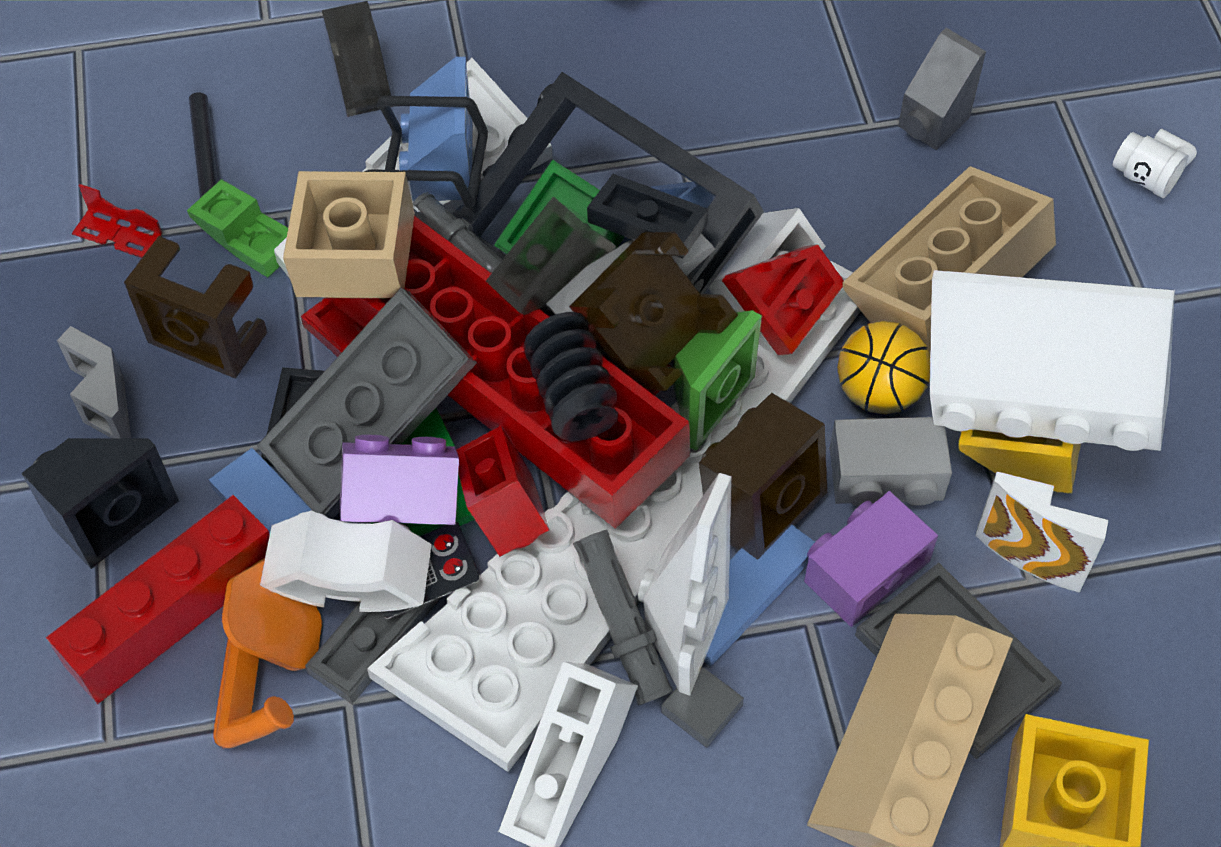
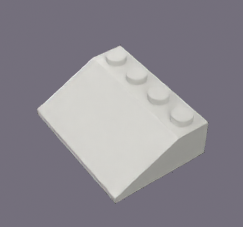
M934 270L932 277L930 400L934 425L946 426L956 431L972 429L999 432L1016 438L1034 436L1059 439L1069 444L1087 442L1114 445L1130 451L1142 449L1161 451L1169 399L1175 290Z

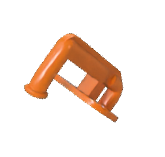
M265 558L232 577L226 587L222 623L228 640L213 731L215 743L226 749L262 738L279 729L289 728L294 722V714L289 704L276 696L269 697L265 701L263 708L251 713L259 658L291 671H299L306 668L305 665L319 650L322 619L318 608L314 605L281 596L260 586Z

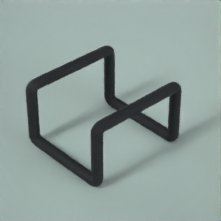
M380 97L378 106L392 130L385 170L369 169L364 172H406L407 181L453 182L464 205L467 208L474 207L488 138L487 127L475 101L469 97ZM390 106L467 108L478 131L468 188L462 176L454 171L395 170L402 128Z

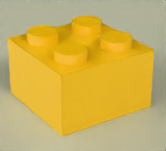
M1025 714L1011 746L999 847H1141L1149 740Z

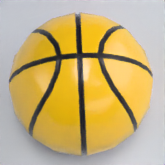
M880 321L867 324V326L864 325L851 334L841 348L842 351H840L837 366L839 382L842 385L841 388L850 401L865 411L879 414L901 412L902 409L905 410L917 402L930 382V353L927 350L928 347L917 333L907 326L901 325V323Z

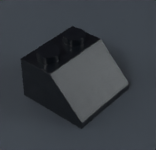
M68 438L55 449L41 454L34 461L33 465L21 473L51 527L90 569L179 502L158 450L149 438Z

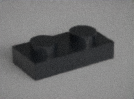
M612 174L588 205L587 219L590 224L635 240L641 233L674 231L687 249L690 250L708 224V208Z

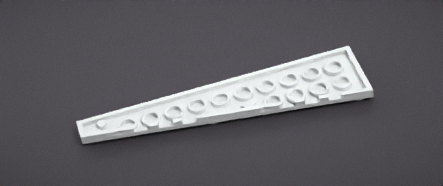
M830 261L844 281L853 273ZM842 287L792 354L777 355L760 332L755 378L699 449L695 451L690 448V457L616 529L570 492H567L561 497L559 503L554 508L544 512L549 531L538 536L533 543L524 548L514 549L501 557L498 554L487 562L488 568L479 575V581L453 592L447 598V604L425 624L420 621L367 668L369 678L509 772L534 739L562 662L591 665L611 639L609 628L601 613L588 581V576L573 543L608 529L615 553L623 568L637 605L639 602V587L648 568L656 570L663 551L703 497L699 462L704 452L713 443L723 440L737 426L740 418L748 409L756 408L771 393L789 403L793 401L861 312L844 291V288ZM676 402L670 408H672L674 411L680 414L678 404Z

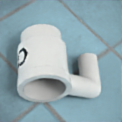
M1163 129L1158 131L1154 139L1148 135L1142 137L1132 132L1120 146L1114 158L1113 167L1124 172V177L1153 191L1157 196L1165 198L1179 180L1185 167L1196 157L1197 151L1195 146Z

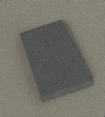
M401 287L262 439L257 447L312 511L333 519L340 512L343 442L355 443V436L381 435L389 438V444L402 445L477 362L409 291Z

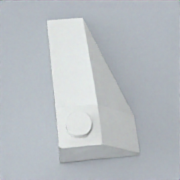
M722 473L718 474L667 545L656 570L650 568L646 570L638 592V601L644 603L648 632L654 631L657 638L654 644L678 691L687 695H691L729 599L731 476Z

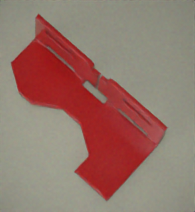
M82 184L78 185L88 211L78 223L72 235L102 245L106 244L108 240H113L115 242V249L142 258L157 237L163 234L158 220L145 211L118 208L102 198L99 190ZM97 212L112 218L107 221L95 217L94 214ZM122 219L131 224L129 227H125L117 223ZM139 226L154 231V233L149 235L136 229ZM87 228L99 232V234L95 236L83 230ZM128 243H132L144 248L142 251L128 247L127 245Z

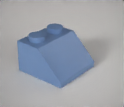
M466 57L453 58L413 90L410 96L470 98ZM410 106V113L401 114L402 143H408V151H400L399 169L454 171L462 176L468 188L473 164V121L467 108ZM410 181L413 201L426 192H431L438 201L462 200L453 182Z

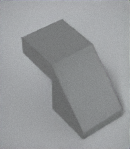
M70 326L57 342L70 370L84 377L70 393L83 423L110 438H131L124 376L112 348Z

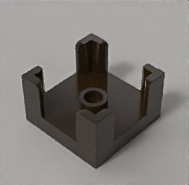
M674 231L641 233L569 306L573 312L582 313L587 318L589 323L588 331L594 335L596 341L617 367L645 389L666 391L682 375V371L679 368L666 367L668 363L697 333L719 334L738 316L724 296L720 294H700L671 256H685L689 252Z
M158 236L124 281L147 342L236 379L268 333L264 320L256 318L254 322L246 321L238 332H236L232 320L253 289L250 271L232 264H226L203 294L161 277L180 251L178 243Z

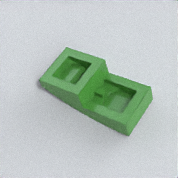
M221 179L187 210L189 217L215 241L268 278L280 267L276 261L274 249L287 237L288 227L261 213L257 199Z

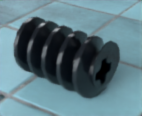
M572 311L558 313L537 324L526 336L523 349L526 359L530 362L532 376L537 380L538 392L543 398L545 411L550 416L553 432L562 439L579 441L598 436L610 429L618 421L619 413L612 408L617 401V392L609 384L610 375L608 370L602 366L603 357L601 353L595 349L596 340L594 335L588 331V320L582 313Z

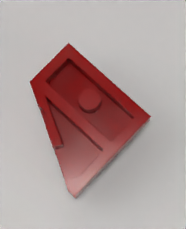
M817 244L804 246L727 274L722 279V282L744 311L753 310L762 315L760 332L777 355H788L796 350L842 289L844 280Z

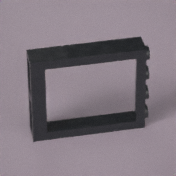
M561 72L555 82L549 84L541 92L536 108L525 123L517 126L511 133L508 146L497 161L488 166L481 174L474 207L467 208L465 205H461L453 212V215L457 219L465 218L473 226V233L521 278L538 291L536 299L532 300L529 296L526 298L550 315H556L546 303L559 291L485 241L481 236L577 107L715 196L708 206V224L701 233L714 246L715 250L687 275L698 292L704 294L764 213L755 195L564 72Z

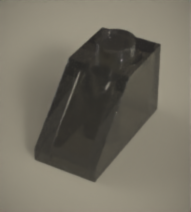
M368 1L321 10L329 51L347 117L380 110L378 106L379 98L391 96Z
M552 197L486 282L519 313L526 315L547 305L546 303L586 266L613 251L616 245L592 224L588 223L584 217L555 197Z

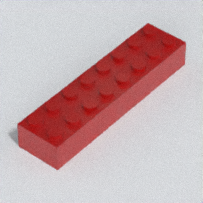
M414 216L404 289L409 291L477 362L451 390L448 396L489 429L493 430L501 425L519 453L616 529L690 457L689 421L603 357L602 366L609 372V384L617 392V401L612 408L619 413L618 421L607 431L589 439L569 441L560 438L553 432L550 416L546 413L543 398L538 392L537 380L532 376L530 362L526 359L523 349L529 332L537 324L549 318V316ZM325 297L363 328L391 299Z

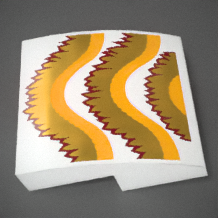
M996 472L975 536L989 549L1019 569L1059 587L1080 592L1105 541L1108 520L1051 506L1053 485Z

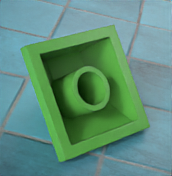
M753 310L736 312L738 316L719 334L697 333L672 359L674 360L673 368H679L682 371V375L673 383L679 413L689 421L690 448L695 451L699 449L755 378L762 315Z

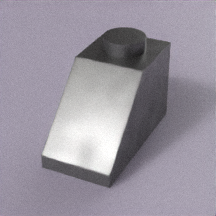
M947 27L940 32L904 93L898 126L911 137L921 140L937 150L970 118L986 51Z

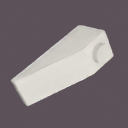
M562 662L498 832L530 847H560L618 740L638 685L588 664Z

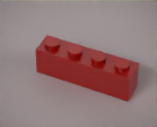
M232 495L49 634L46 639L64 667L91 698L99 704L224 606L228 581L265 558L270 536L269 531Z

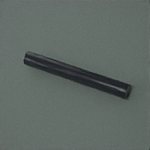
M196 92L189 96V107L201 198L218 183L208 97L204 93Z

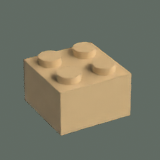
M298 172L283 255L296 297L392 298L401 287L405 288L415 214L406 172Z

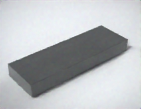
M442 597L389 619L384 617L383 612H360L359 603L305 665L307 673L350 704H353L372 682L367 668L420 621H423Z

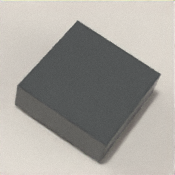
M701 667L691 695L681 693L676 688L663 702L661 713L707 748L743 706L744 697L704 667Z

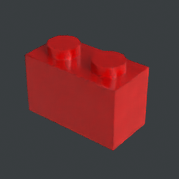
M501 425L456 449L459 457L458 474L467 509L499 557L514 549L530 545L538 536L549 531L532 473Z

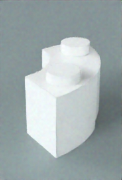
M310 510L271 526L260 586L281 596L319 607H324L325 599L331 598L361 602L360 612H385L423 605L431 544L411 532L406 525L393 520L375 524L348 523L330 519L323 514Z

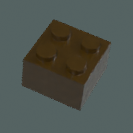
M774 393L768 395L756 408L748 409L740 418L737 426L723 440L715 442L707 448L699 462L703 495L719 473L731 476V546L737 550L744 549L758 560L791 525L795 526L828 493L825 424Z

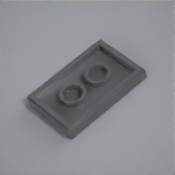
M939 562L861 623L856 629L855 636L876 657L895 614L958 616L1013 638L969 751L976 760L1023 720L1025 714L1030 715L1057 692L1062 684L1039 659Z

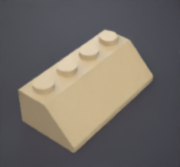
M969 166L843 282L844 291L870 323L880 321L901 323V325L907 326L921 337L930 353L932 277L934 270L1022 278L1056 245L1054 199Z
M895 614L807 826L855 847H932L1013 638L958 616Z

